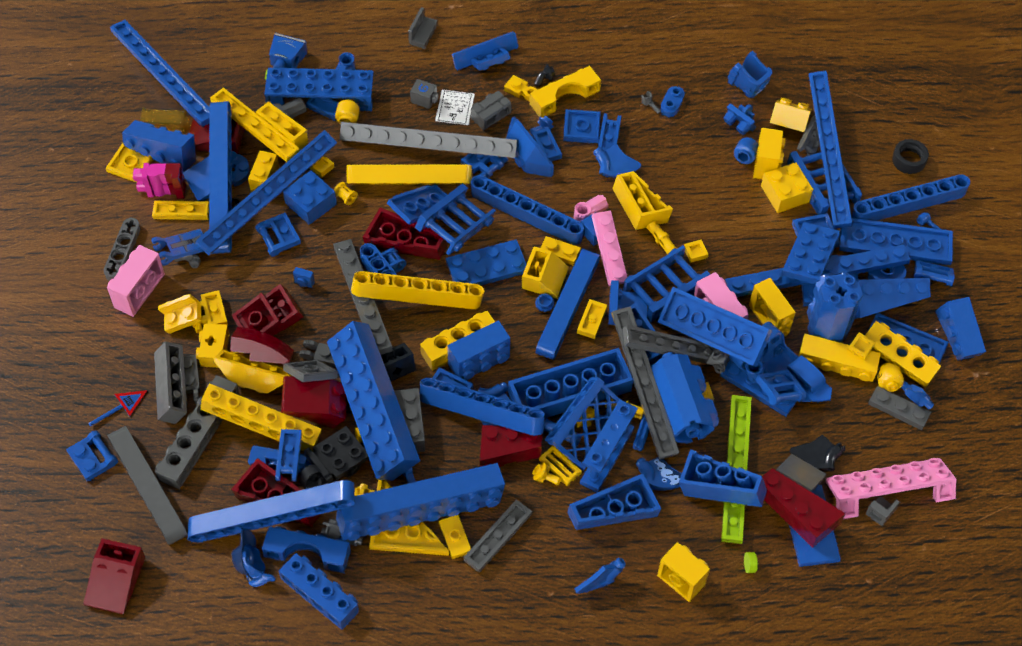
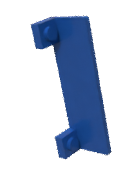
M268 68L264 93L265 101L273 105H284V97L353 99L360 107V111H372L373 71Z

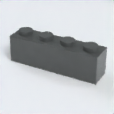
M165 341L154 352L158 421L176 424L187 414L183 345Z

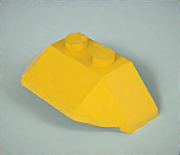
M221 350L214 357V362L229 381L236 383L240 388H249L258 393H269L283 385V377L292 376L283 371L284 364L250 361V354Z

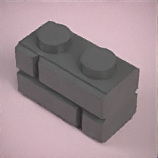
M500 91L488 94L480 103L476 102L471 107V119L482 130L487 129L511 113V102Z

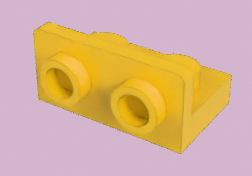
M191 294L158 306V310L164 314V329L168 334L202 322L201 302Z

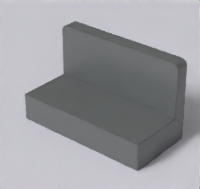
M423 7L420 8L408 34L410 45L425 49L438 26V20L425 17V8Z

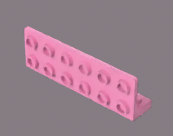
M931 458L919 462L913 461L908 464L874 468L868 471H857L851 474L834 475L833 477L826 478L827 485L836 497V508L846 513L843 519L859 516V499L933 486V499L936 502L956 499V478L940 458Z

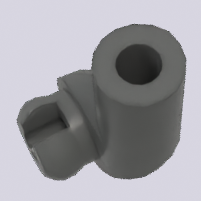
M197 254L174 259L175 262L187 260L192 268L199 267L201 262Z

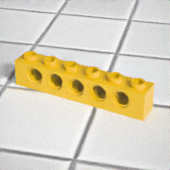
M209 383L201 399L200 410L279 442L281 429L302 430L301 451L308 447L313 451V447L316 446L319 440L321 428Z

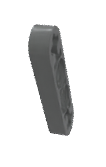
M127 218L122 223L104 267V274L108 281L114 279L119 268L127 262L133 251L141 230L139 222L135 218ZM124 239L130 240V243L127 245L120 244ZM118 254L124 255V258L121 260L114 259Z

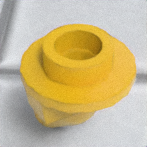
M545 463L536 465L532 474L535 481L543 483L544 480H547L556 485H559L561 482L560 477L549 473L550 467Z

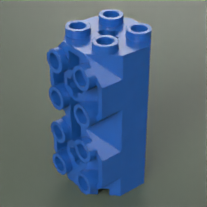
M847 272L838 275H822L819 277V282L815 284L813 302L809 304L807 309L809 319L808 332L809 335L843 343L849 335L863 297L860 284L854 276Z
M665 353L660 360L651 365V369L675 441L691 443L693 442L692 438L695 437L698 440L704 439L718 426L719 418L713 400L703 397L702 393L706 391L707 386L701 367L691 364L686 354Z

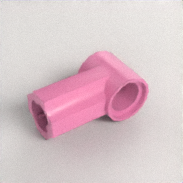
M597 195L586 203H577L573 219L581 222V220L595 212L605 211L609 206L606 198L603 195Z

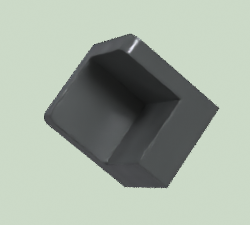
M879 497L869 505L866 515L883 526L896 511L900 502L896 499L893 504H890L884 498Z

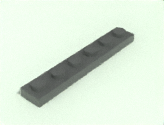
M630 325L622 328L624 346L660 354L668 352L686 354L691 361L705 364L715 349L700 341Z

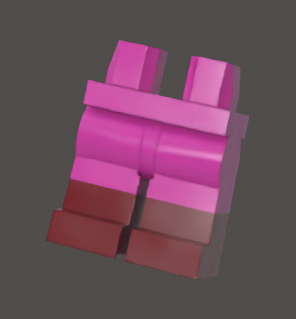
M144 163L143 168H134L133 179L137 181L138 192H147L148 197H154V195L164 196L167 194L176 195L177 199H185L187 183L180 163L151 165L150 163Z

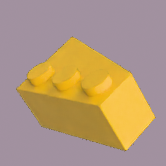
M632 171L617 175L613 191L635 230L647 228L653 221H657L658 224L667 223L673 208L670 205H665L660 200L661 197L648 189L649 185Z

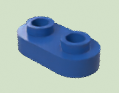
M673 86L668 89L660 108L664 116L673 117L677 114L685 95L682 88Z

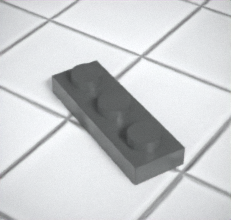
M879 386L876 387L868 402L869 405L920 430H923L931 414V411L919 407Z

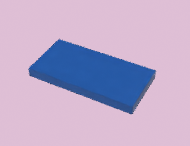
M876 313L870 328L875 321L885 323L890 327V331L895 334H901L906 338V342L911 345H917L923 350L922 353L928 357L936 358L940 364L949 343L948 341ZM887 338L880 340L883 345L891 344ZM902 349L897 350L899 356H907L906 351ZM914 361V362H913V365H914L915 367H917V368H922V367H923L922 362H920V361Z
M818 485L812 493L825 500L822 485ZM789 525L799 567L840 562L841 558L834 531L812 548Z

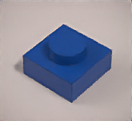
M295 267L293 271L294 282L301 287L313 288L315 283L314 273Z

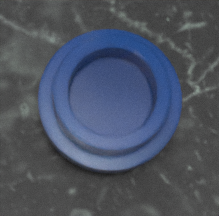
M541 294L536 298L535 306L539 311L548 312L554 307V299L549 294Z

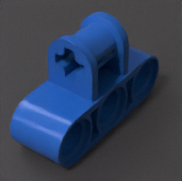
M366 243L360 248L361 264L367 272L397 275L396 273L405 268L407 264L405 259L398 255L396 248H390L382 253L371 243Z

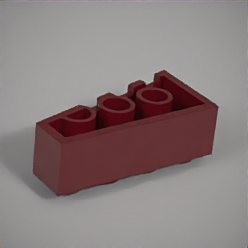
M381 207L363 235L364 244L371 243L378 250L386 251L390 248H396L398 253L437 260H440L448 246V242L431 228H425L419 232L414 228L417 222L408 224L398 214Z
M257 458L231 490L236 498L250 503L300 491L301 489L282 475L280 481H276V471ZM321 514L294 521L311 527Z

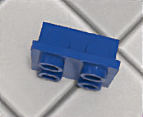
M611 280L608 325H615L611 315L612 311L629 307L634 303H637L647 318V304L636 292L622 291V288H619V281Z

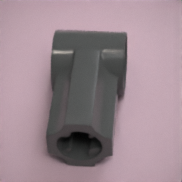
M296 98L284 105L274 104L275 107L290 118L306 112V107L301 98Z

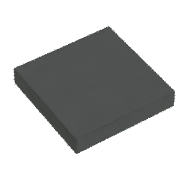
M319 360L285 363L283 366V371L302 382L338 379V372Z
M793 454L776 469V471L810 492H813L826 477V473Z

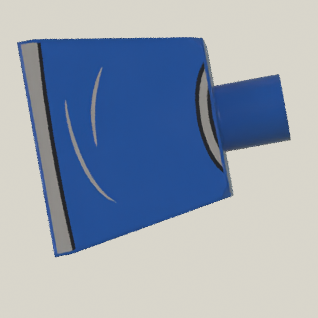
M275 33L269 52L270 64L273 68H296L308 52L306 41Z

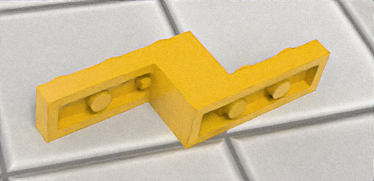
M267 102L256 111L257 115L299 147L300 151L308 144L307 129L270 102ZM323 156L309 169L322 178L334 168V162Z

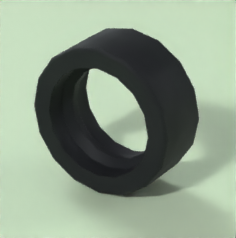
M905 139L896 145L892 161L894 166L901 172L916 174L924 169L929 152L926 146L918 140ZM911 151L916 153L921 160L909 162L903 159L900 153Z

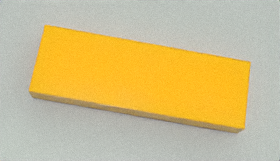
M154 200L152 217L153 219L209 220V201Z

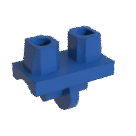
M730 103L727 106L728 112L723 117L724 122L731 126L736 120L740 123L737 125L736 130L742 135H745L749 130L754 131L756 129L755 121L751 119L755 116L751 112L753 106L748 104L745 107L740 105L736 108Z

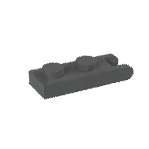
M815 115L812 116L797 147L799 152L803 150L807 152L806 157L815 154L820 144Z

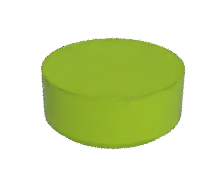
M746 552L744 555L746 573H755L757 571L758 559L754 552Z

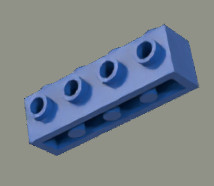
M295 553L279 570L280 579L342 630L359 613L357 599L351 594L346 595L337 582L329 581L327 575L318 568L316 570L312 567V563L305 556L300 557Z

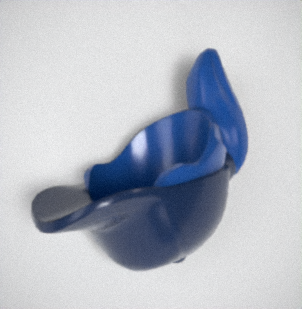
M241 530L240 545L231 553L235 569L239 573L246 575L247 581L252 587L264 585L269 581H276L273 575L264 573L265 564L260 557V550L257 548L254 534L249 530Z

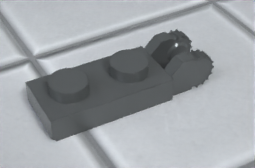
M304 340L303 346L316 352L314 354L308 350H300L299 356L310 361L319 360L330 367L336 368L327 344H318L312 340Z
M196 355L184 356L186 404L188 405L187 394L194 393L193 399L195 404H197L200 398L199 392H201L198 360Z

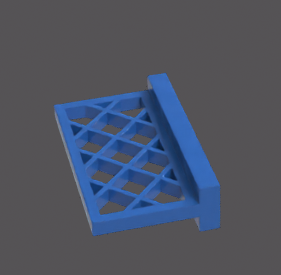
M590 377L544 440L550 445L555 446L577 467L584 470L587 466L582 465L577 459V451L585 450V455L588 454L589 449L592 447L589 446L588 435L597 434L598 437L601 432L600 419L609 418L612 413L611 404L618 403L621 399L604 385V381L599 377ZM600 390L606 393V402L598 403L597 394ZM607 404L608 416L599 417L598 405ZM588 406H594L595 417L586 418ZM595 420V432H588L587 421ZM582 421L583 433L575 434L574 425ZM576 436H584L585 447L576 448ZM571 437L572 449H565L560 445L565 438Z

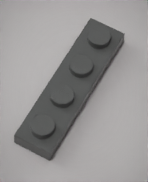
M516 499L463 557V561L480 573L530 518L532 511Z

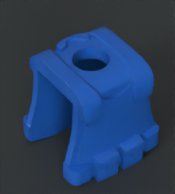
M751 51L746 56L743 65L738 62L728 75V83L731 86L735 85L740 88L748 98H754L764 90L772 75V70L762 64L754 51Z

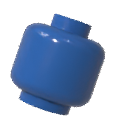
M748 137L739 140L734 149V156L737 161L742 164L754 162L759 144L754 139Z

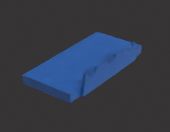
M437 184L426 185L393 196V198L388 199L387 204L404 221L412 224L417 222L421 214L447 194Z

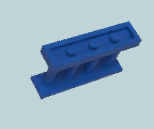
M797 151L790 152L787 164L795 162L798 164L813 188L810 199L812 207L817 215L826 214L830 206L829 198H824L821 193L827 190L826 183L818 185L813 179L825 175L824 167L810 171L805 166V164L821 160V152L804 158L800 157ZM843 165L848 200L851 199L855 205L856 202L860 201L862 192L855 185Z
M463 183L421 214L414 227L419 232L425 228H431L450 244L446 252L447 255L454 251L458 252L467 240L485 226L489 227L494 221L493 216L496 210L493 208L485 214L471 203L465 195L468 187ZM456 204H462L480 219L475 222L456 207ZM447 211L452 212L466 223L469 228L467 230L463 229L445 213ZM435 220H442L459 236L454 238L436 224Z
M683 245L678 249L674 248L668 255L637 274L628 276L624 281L623 291L629 292L633 289L648 305L647 319L650 322L660 317L670 294L654 277L655 275L663 272L678 289L693 296L697 281L711 275L708 271L702 274L696 273L683 259L685 252ZM677 262L692 280L688 283H683L669 267ZM648 280L663 298L659 301H653L641 288L640 284Z
M622 400L618 401L582 462V465L588 468L580 480V485L597 493L599 492L634 431L635 427L630 425V422L638 410L637 407Z

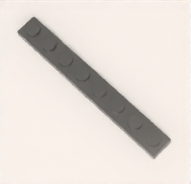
M352 240L334 243L336 256L361 323L370 325L380 355L392 352V345L375 300L373 298L357 297L351 292L354 274L358 271H363Z
M631 306L612 311L611 315L658 458L661 460L678 455L679 450L646 351L624 346L622 328L626 325L637 327Z

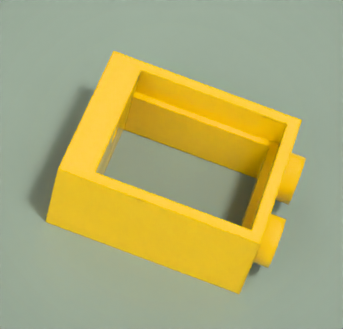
M771 278L755 284L749 303L750 308L762 325L769 321L784 334V337L790 333L796 312Z

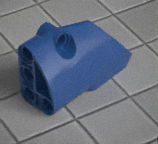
M769 321L762 326L772 330V333L757 367L729 355V359L753 383H757L756 378L758 374L789 370L806 392V398L800 400V402L831 401L832 388L826 383L824 375L804 356H797L785 344L784 334ZM785 390L778 392V394L789 393L793 391Z

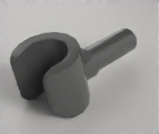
M647 91V97L642 95V104L649 105L657 114H660L661 110L652 101V93Z

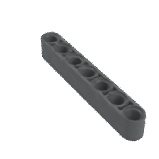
M124 426L108 434L109 441L168 545L188 536L182 522L127 427Z

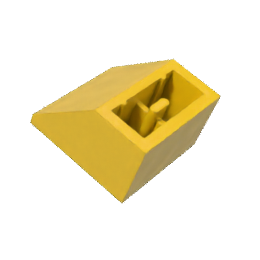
M782 98L775 103L770 123L805 132L812 109L809 108L808 104L799 102L796 105L792 103V100Z
M533 247L522 275V289L539 294H549L551 297L558 299L569 267L552 251Z

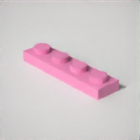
M611 211L593 213L592 220L608 286H611V280L624 284L627 274Z

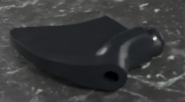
M820 435L811 443L795 446L790 449V454L795 455L822 472L834 471L835 461L845 452V446L842 447V443L834 445L824 435Z

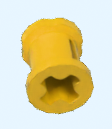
M340 182L334 189L336 197L343 199L346 205L354 203L358 196V193L350 190L345 182Z

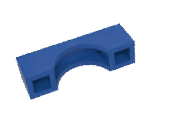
M281 526L268 527L262 546L264 557L285 561L289 555L299 550L312 551L322 559L324 570L345 573L351 552L350 543L346 540L343 541L340 538L335 540L329 539L321 534L309 535L301 530L290 531Z

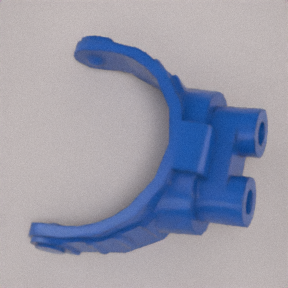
M904 381L901 388L905 391L906 396L919 407L925 406L928 410L934 406L930 396L921 387L914 384L910 385Z

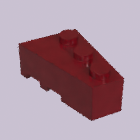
M482 425L480 467L495 463L502 467L504 464L515 461L519 463L539 458L541 456L542 434L533 436L502 426Z

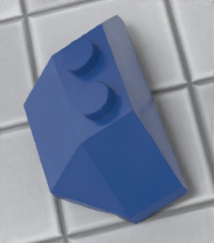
M515 116L512 117L506 138L518 139L517 155L514 158L516 165L519 168L521 167L525 173L552 177L554 172L553 163L547 158L544 151Z

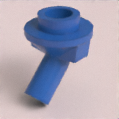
M540 116L537 122L539 126L530 129V133L532 135V132L548 127L551 130L554 128L551 125L553 121L547 116L543 118Z

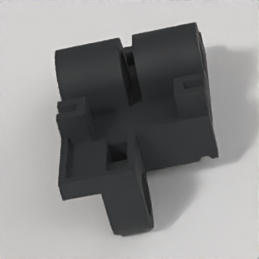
M345 426L314 446L313 451H311L310 447L304 450L305 457L311 465L301 471L299 482L304 489L333 483V479L337 482L343 476L350 477L361 468V464L367 461L369 457L363 446Z

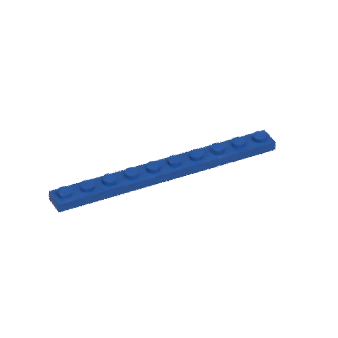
M126 20L110 26L111 32L201 127L209 124L210 107Z
M827 71L809 73L833 228L851 227L852 218Z
M325 130L321 132L199 237L195 243L208 256L211 255L281 194L283 190L289 187L335 147L337 142Z
M903 244L831 258L823 275H838L844 272L850 275L909 264L911 259ZM783 268L725 279L726 286L737 297L751 295L754 285L768 278L772 279L778 289L807 284L804 281L782 276Z

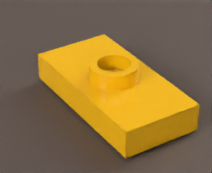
M459 515L439 520V525L451 558L455 559L466 555L471 550Z

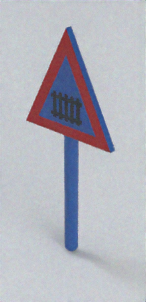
M148 390L114 394L121 405L89 422V426L96 424L122 408L130 417Z

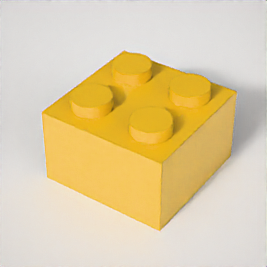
M761 128L753 178L763 179L764 173L781 168L784 158L782 149L785 147L786 140L782 138L783 131Z
M796 162L766 172L763 175L761 187L777 213L810 202L813 188Z
M677 542L661 559L657 576L690 602L705 586L710 568L704 560L696 558L688 547Z

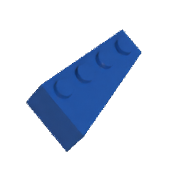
M134 120L122 132L123 144L128 149H132L147 157L151 156L152 159L159 163H180L183 172H185L196 161L194 134L188 133L184 135L182 131L175 130L172 132L162 126L155 128L153 124Z
M930 278L856 280L860 284L863 297L854 319L931 297Z
M690 449L679 480L684 496L762 507L767 492L762 476L742 468L736 469L726 462L715 461L710 456H702Z
M642 473L570 504L567 513L575 529L580 530L658 517L661 507Z

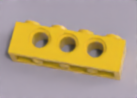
M488 311L477 313L473 318L461 321L455 327L443 330L433 338L425 339L420 344L421 355L433 371L448 363L447 345L457 341L456 338H463L473 333L474 331L472 330H480L495 321Z
M875 321L865 335L876 342L871 351L881 353L880 357L888 363L898 365L902 373L924 388L928 386L941 367L936 358L926 356L922 353L923 350L920 347L906 342L904 336L899 333H893L890 331V327L883 322ZM887 338L891 344L883 345L880 340ZM902 349L906 351L907 356H899L897 350ZM920 361L922 362L923 367L916 368L913 365V362Z

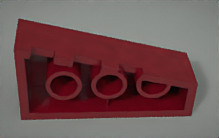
M770 469L762 476L767 488L764 500L812 548L842 523L846 513L775 469Z

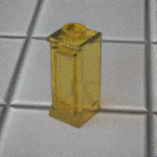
M144 107L142 108L140 121L153 124L155 128L162 126L166 127L168 131L174 132L179 130L182 131V134H186V129L190 126V117H187L185 109L178 111L147 110Z

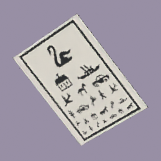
M442 90L435 121L469 125L475 94Z

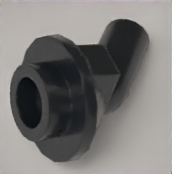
M545 65L543 71L538 74L534 82L535 86L540 87L545 78L550 81L553 80L555 76L553 66Z

